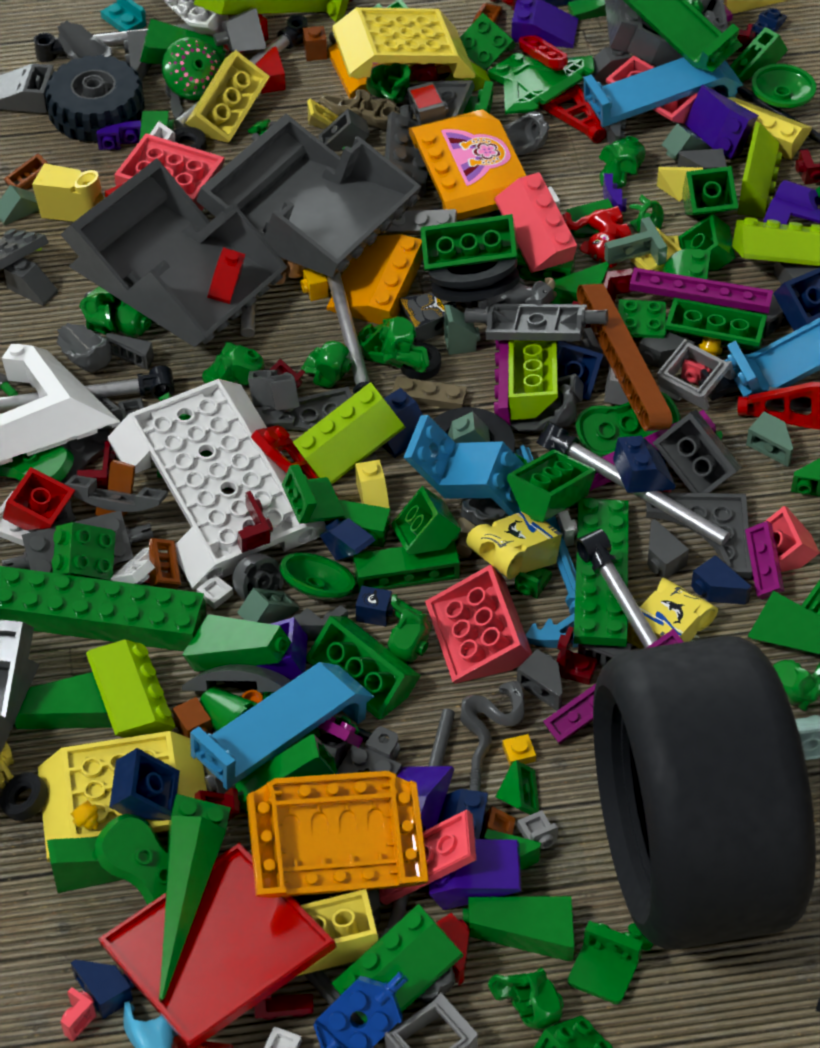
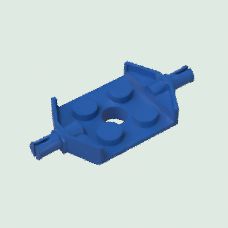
M399 971L390 982L382 983L359 976L315 1020L313 1026L320 1048H373L385 1036L386 1032H389L397 1023L400 1024L402 1022L403 1016L396 993L408 981L407 977L403 976V973ZM356 1011L363 1012L367 1016L366 1023L361 1025L355 1024L351 1019V1014Z

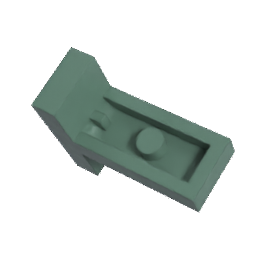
M650 217L641 219L640 233L605 242L604 259L609 265L647 254L652 255L657 265L666 263L667 245Z

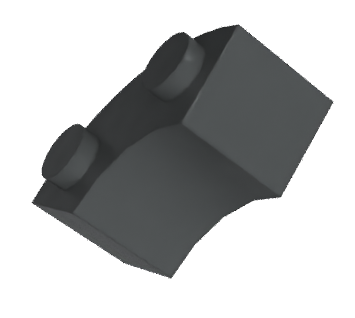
M277 370L249 371L248 382L254 406H271L276 411L282 410L283 412H291L300 407L295 377L292 374L285 372L277 375Z

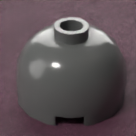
M258 553L243 557L237 563L233 571L232 581L238 596L245 600L253 588L281 590L284 578L280 572V565L275 559Z

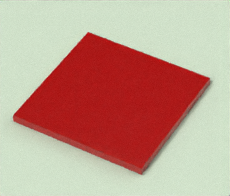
M240 843L215 860L167 993L162 1002L159 1001L166 893L98 938L100 945L188 1048L198 1047L337 948L335 941L292 896L275 898L256 897L252 855Z

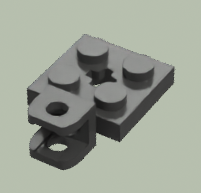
M382 726L376 728L366 742V747L360 745L358 748L352 745L338 768V774L389 771L397 775L402 770V764L395 761L400 753L398 734Z

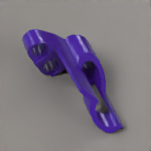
M783 180L777 189L775 197L770 202L763 222L777 220L781 222L780 224L788 225L792 215L820 223V210L818 209L820 198L817 191L788 180Z

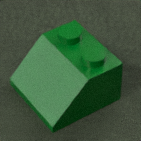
M713 213L678 237L681 249L711 250L709 271L719 270L736 258L734 248L732 247L730 226Z

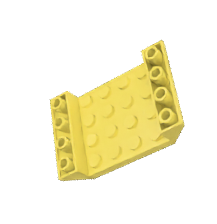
M355 8L332 27L349 77L357 79L370 77L373 63H440L444 65L449 64L454 78H475L476 74L456 27L439 9Z
M172 731L63 747L38 766V776L45 782L48 788V797L45 805L42 807L47 862H50L47 840L98 837L102 829L111 820L123 815L109 808L115 764L117 759L136 748L180 771L177 794L195 798V794L199 790L207 791L203 764L197 758L191 757L190 738ZM87 800L92 805L95 804L98 807L97 813L99 818L96 830L86 829L85 827L79 828L72 822L74 818L71 816V813ZM145 819L152 826L155 833L169 831L170 820Z

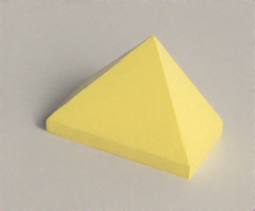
M309 99L307 101L308 125L326 129L339 117L314 100Z
M658 167L657 187L680 202L683 200L682 193L686 171L703 170V168Z

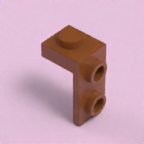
M113 460L110 463L108 490L132 494L135 466ZM96 507L95 515L100 516L116 511ZM122 512V516L124 517L128 512Z

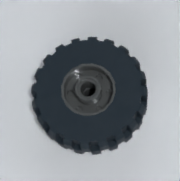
M87 55L83 56V58L72 59L69 63L62 64L57 71L53 72L45 88L51 123L60 133H64L70 139H78L80 142L92 141L93 143H98L97 130L118 123L140 121L142 111L145 108L142 80L138 72L127 62L120 61L112 56Z

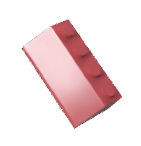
M633 55L606 78V83L610 84L655 67ZM698 93L652 110L673 122L684 124Z
M540 172L518 178L495 197L494 200L501 214L513 215L517 246L531 273L573 261L577 244Z

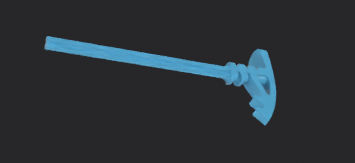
M521 445L520 449L515 450V453L526 459L527 463L534 460L529 447L525 448L524 445ZM555 515L546 520L547 523L561 533ZM563 536L561 537L556 563L568 592L565 601L569 607L570 616L557 625H554L552 619L549 618L540 630L533 623L525 634L528 643L532 645L557 648L561 634L565 635L569 626L574 627L576 570ZM573 644V648L578 647V644Z

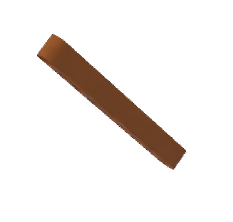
M602 283L579 285L577 288L579 305H587L588 310H608L607 325H589L643 430L670 429L672 426V413L605 285Z

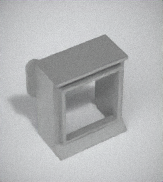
M684 339L657 372L661 392L667 394L675 401H680L683 398L707 411L710 408L707 396L723 377L734 379L736 373L733 370L732 361L726 362ZM691 358L713 370L699 389L675 377L685 359Z
M440 992L433 1002L389 1033H385V1048H410L404 1040L440 1016L461 1038L450 1048H477L478 1034Z

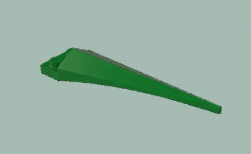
M176 794L169 822L166 903L159 989L160 1002L164 1000L221 847L231 807Z

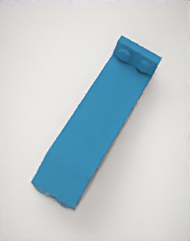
M680 58L602 86L599 81L596 82L592 74L584 77V100L588 101L600 119L602 127L696 94L699 92L701 85L709 88L714 87L719 94L727 98H736L737 88L744 85L726 60L713 72L694 68L685 58Z
M820 318L751 354H743L736 340L728 344L727 346L731 354L727 355L728 359L724 361H732L733 370L736 373L734 380L742 395L749 396L769 390V387H789L819 371Z
M319 662L214 734H207L200 727L191 731V757L197 758L223 783V787L227 790L341 710L359 724L366 719L367 702L374 698V696L339 665Z

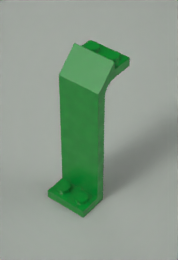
M623 0L694 68L713 72L742 46L737 38L740 29L734 23L722 33L687 0Z

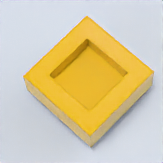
M529 734L502 741V747L509 766L516 760L523 764L536 762V753Z

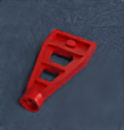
M577 84L547 104H539L545 111L586 134L593 143H600L606 136V130L601 126L588 101L584 100V93ZM570 99H574L577 105L568 109L558 106V104ZM583 112L588 116L582 120L573 117Z
M809 382L749 396H738V416L759 417L763 412L779 418L786 424L820 429V382ZM803 396L809 397L811 399L812 412L808 415L793 412L790 408L791 400ZM783 399L785 410L783 412L769 411L766 408V401Z
M276 425L258 429L250 436L263 452L285 473H287L290 465L299 464L307 479L319 478L289 438L288 431L283 427ZM286 450L295 463H291L280 451Z

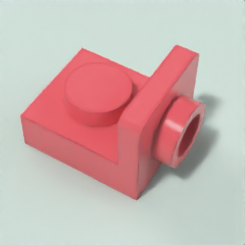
M685 359L682 364L681 378L699 385L698 381L701 380L700 370L706 369L709 375L713 370L693 359Z
M71 987L67 993L70 1004L73 1007L65 1011L60 1022L64 1036L74 1041L96 1017L92 997L85 991L78 992Z

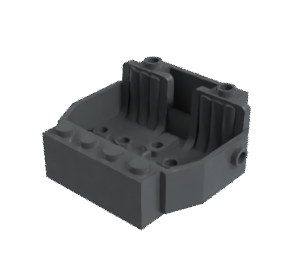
M605 0L611 49L631 53L650 64L658 66L683 58L662 37L646 30L647 23L623 0ZM700 0L703 6L702 15L723 33L728 28L724 0Z

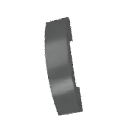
M73 475L65 483V485L75 490L73 495L78 499L93 506L112 511L135 512L147 510L160 505L168 496V491L148 487H144L137 495L97 488L96 478Z
M233 664L211 668L196 675L182 685V691H207L216 685V681H257V692H276L291 682V680L267 668Z

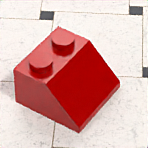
M30 467L7 500L3 519L24 530L51 528L73 496L75 490Z

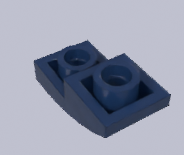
M768 8L760 13L758 21L753 24L752 32H756L755 38L765 27L776 33L787 19V15L780 13L775 8Z

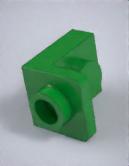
M540 568L526 573L519 572L515 577V589L524 595L538 598L552 578V571Z

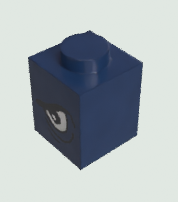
M361 586L356 603V621L386 627L389 617H394L395 610L391 605L392 591Z

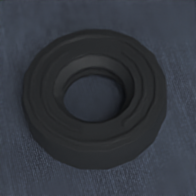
M186 126L173 130L176 143L192 140L195 143L189 147L205 151L207 146L206 137L200 129Z
M424 342L413 343L415 346H423L427 349L429 366L426 368L425 373H420L412 367L403 364L400 368L402 373L408 378L416 380L433 378L441 368L440 352L431 344Z
M21 773L12 778L3 788L0 795V806L3 812L15 821L30 819L45 805L48 797V788L45 782L34 773ZM31 788L32 791L29 798L22 804L17 805L18 796L24 790Z

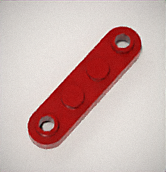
M531 35L519 38V48L551 68V70L560 71L568 65V55L539 36Z

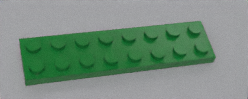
M582 498L578 501L577 539L602 529L611 543L610 554L614 555L617 560L614 566L628 588L629 501ZM576 552L573 644L626 647V615L601 573L595 574L592 570V563L584 562L578 552Z

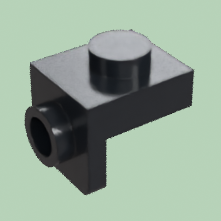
M706 369L700 370L701 380L698 381L699 387L709 376ZM723 377L708 397L713 401L738 391L737 383L734 379Z

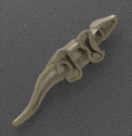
M362 89L356 90L354 99L332 95H322L319 99L321 104L325 105L336 115L340 116L345 110L350 109L367 120V125L380 128L381 130L387 129L388 115L392 111L398 113L395 103L389 99H382L381 101L372 99L371 95Z

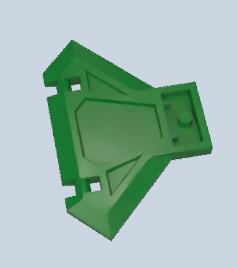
M515 53L488 70V77L504 84L505 114L533 112L539 109L538 104H547L581 82L583 75L593 74V55L568 58V65L563 70L553 71L537 60L524 56L521 53Z

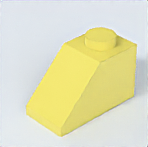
M380 459L356 463V485L361 503L390 508Z

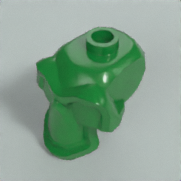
M407 64L376 65L371 70V76L366 78V89L373 96L389 99L399 104L403 102L405 94L410 87L411 70Z
M626 136V138L614 141L611 145H606L603 148L599 159L604 161L606 165L600 172L601 186H603L604 173L613 174V183H617V189L626 185L628 173L632 175L638 173V169L645 158L646 150L645 146L637 138Z
M99 286L82 299L79 305L86 318V328L100 332L103 335L117 332L113 323L117 308L121 305V300Z
M121 301V305L117 308L114 319L117 330L130 338L142 336L149 329L152 321L123 301Z
M396 316L389 320L387 326L383 325L381 328L379 339L383 340V361L385 364L396 368H401L405 364L417 372L425 373L426 368L429 366L427 349L413 344L414 337L416 336L415 326L404 317Z
M328 341L324 343L322 348L316 347L307 356L301 369L305 371V374L315 375L313 381L315 385L333 388L351 368L352 360H350L349 349L341 342Z
M226 342L220 355H217L212 365L204 370L202 379L204 383L222 379L247 386L249 385V371L265 370L264 359L253 349Z
M393 594L391 605L395 610L399 623L391 630L392 633L387 643L388 650L405 663L413 662L419 655L423 656L429 645L427 641L432 625L427 620V614H423L422 611L409 606L402 599H399L398 595Z
M781 660L775 663L773 666L784 686L790 705L797 706L800 710L806 712L808 705L816 701L820 696V667L815 673L810 674L793 660Z
M539 968L534 973L510 976L493 975L490 977L488 988L494 998L498 1001L511 999L513 1007L519 1012V1016L526 1026L536 1031H544L546 1028L558 1024L562 1017L563 999L557 993L553 982L548 979L543 968Z

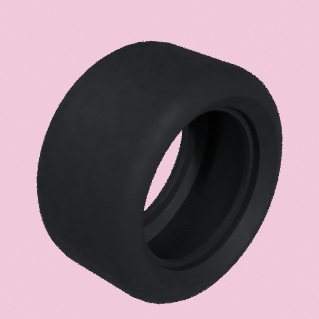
M722 636L637 649L615 655L603 666L595 685L593 701L594 751L600 801L608 843L623 897L638 930L649 942L663 949H684L779 933L791 928L804 915L812 895L816 870V837L812 795L803 747L788 696L774 666L754 643L737 636Z

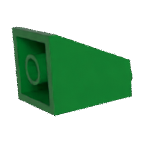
M732 166L686 171L682 193L686 215L738 210Z

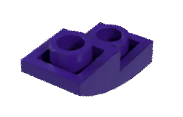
M141 121L118 123L97 130L99 150H120L121 144L139 143Z
M604 173V199H609L613 207L618 206L621 213L626 212L627 199L622 198V189H617V183H613L612 173Z

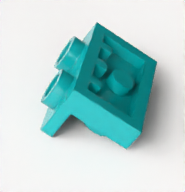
M116 0V3L100 11L101 18L120 32L139 30L146 27L145 9L132 0Z

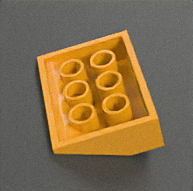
M403 234L378 236L372 246L367 245L364 248L363 253L358 259L355 260L353 258L350 261L348 268L343 272L341 278L352 317L380 325L383 324V319L394 318L398 315L400 311L399 298L407 296L423 261L421 239ZM331 297L327 310L336 313L333 298Z

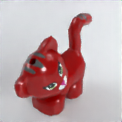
M618 206L595 210L590 215L580 218L577 222L572 221L571 214L568 212L562 215L568 228L577 231L583 226L590 224L599 231V233L592 235L589 241L582 243L579 248L582 253L589 254L593 260L599 263L606 262L604 259L605 242L632 235L627 223L623 224V216ZM617 263L610 264L609 268L615 267Z

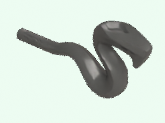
M518 681L506 682L499 687V692L508 695L510 698L512 712L509 714L500 712L489 699L480 695H468L462 699L461 722L479 739V744L471 761L469 790L480 791L482 763L491 747L492 741L488 728L478 718L477 712L484 713L495 723L502 726L519 725L524 719L525 703L523 691Z

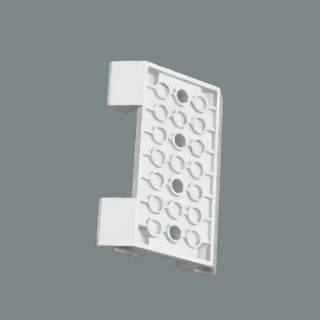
M222 379L214 380L132 412L108 436V441L121 462L134 465L135 474L151 468L152 458L190 524V530L175 544L178 565L192 590L200 587L214 575L224 578L233 574L237 563L243 557L258 553L277 544H280L283 551L286 552L319 538L320 534L327 530L324 521L299 524L282 487L286 473L250 437L256 430L267 428L242 385ZM182 414L190 415L191 418L188 420H181L179 416ZM204 450H208L213 453L209 457H204L200 455V453ZM230 487L235 491L232 494H224L222 489ZM251 491L254 498H259L263 508L262 513L265 518L268 517L270 519L273 532H270L269 544L242 553L238 546V531L248 525H255L245 504V492Z

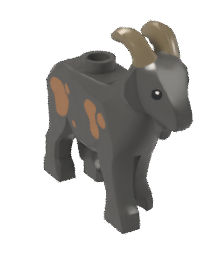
M547 277L545 278V283L537 281L533 287L525 285L523 279L520 278L518 284L505 293L483 300L461 302L464 309H471L476 304L478 307L473 309H486L487 306H493L494 304H549L557 297V292L554 291L556 283L553 278Z

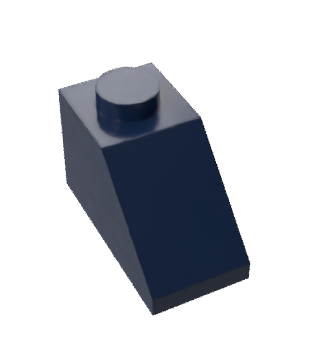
M337 518L325 526L327 530L320 534L335 560L356 555L375 541L371 534L349 518L339 521Z
M716 555L693 570L691 587L708 602L742 605L749 602L752 586Z
M82 960L71 962L75 979L83 991L94 1000L93 1005L103 1019L123 1008L124 1002H133L131 989L134 988V985L125 973L121 974L115 965Z

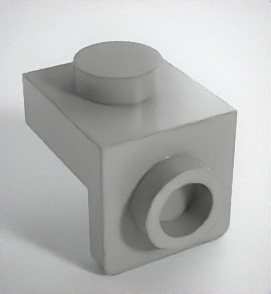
M542 810L517 820V827L523 837L541 842V849H547L557 842L558 827L555 823L550 824Z

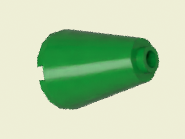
M215 687L205 691L200 698V703L211 718L212 726L216 731L258 704Z

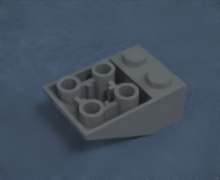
M32 63L0 75V109L47 113L45 88L54 72L53 65Z

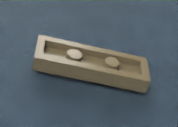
M396 377L392 391L393 393L401 388L420 405L456 409L463 408L467 387Z

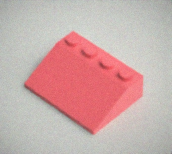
M145 134L114 174L116 186L127 182L157 158L202 211L204 207L197 202L199 190L221 170L225 157Z
M492 565L483 568L425 601L454 684L511 671L519 667L532 654L505 578Z

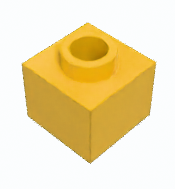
M309 268L304 269V279L301 280L303 293H307L311 301L329 297L326 276Z

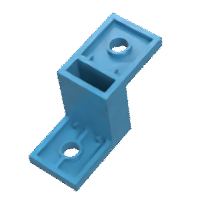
M429 415L420 416L403 458L445 499L492 498L509 516L521 512L507 481V476L525 464L503 441L455 443Z

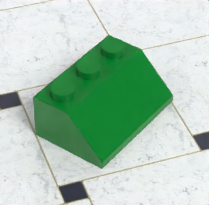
M423 485L391 523L402 546L409 555L446 549L449 544L456 541L461 531L459 524L445 501Z

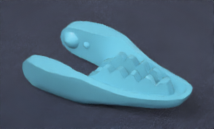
M129 1001L124 1002V1030L135 1048H175L177 1033L162 1016L146 1022L135 1020V1016L132 1015L135 1007Z

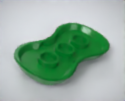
M661 392L672 413V424L680 421L681 417L676 404L667 394ZM629 402L618 406H591L583 410L576 419V431L582 445L600 457L615 451L618 437H646L659 431H644Z
M62 446L30 456L24 453L12 457V462L0 465V476L12 477L21 481L29 468L32 467L61 482L70 471L74 462V456L68 449Z
M123 814L111 820L96 839V858L107 872L134 885L148 905L166 893L168 851L163 847L154 829L145 819L133 814Z

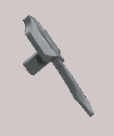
M165 82L166 95L171 98V111L174 118L177 119L184 113L180 97Z

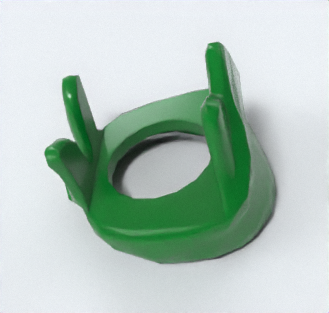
M640 195L639 200L644 205L631 204L629 206L631 209L639 210L638 218L630 222L631 226L637 233H640L641 219L650 217L655 227L660 229L664 219L663 207L658 201H651L644 195ZM652 208V214L646 213V211Z

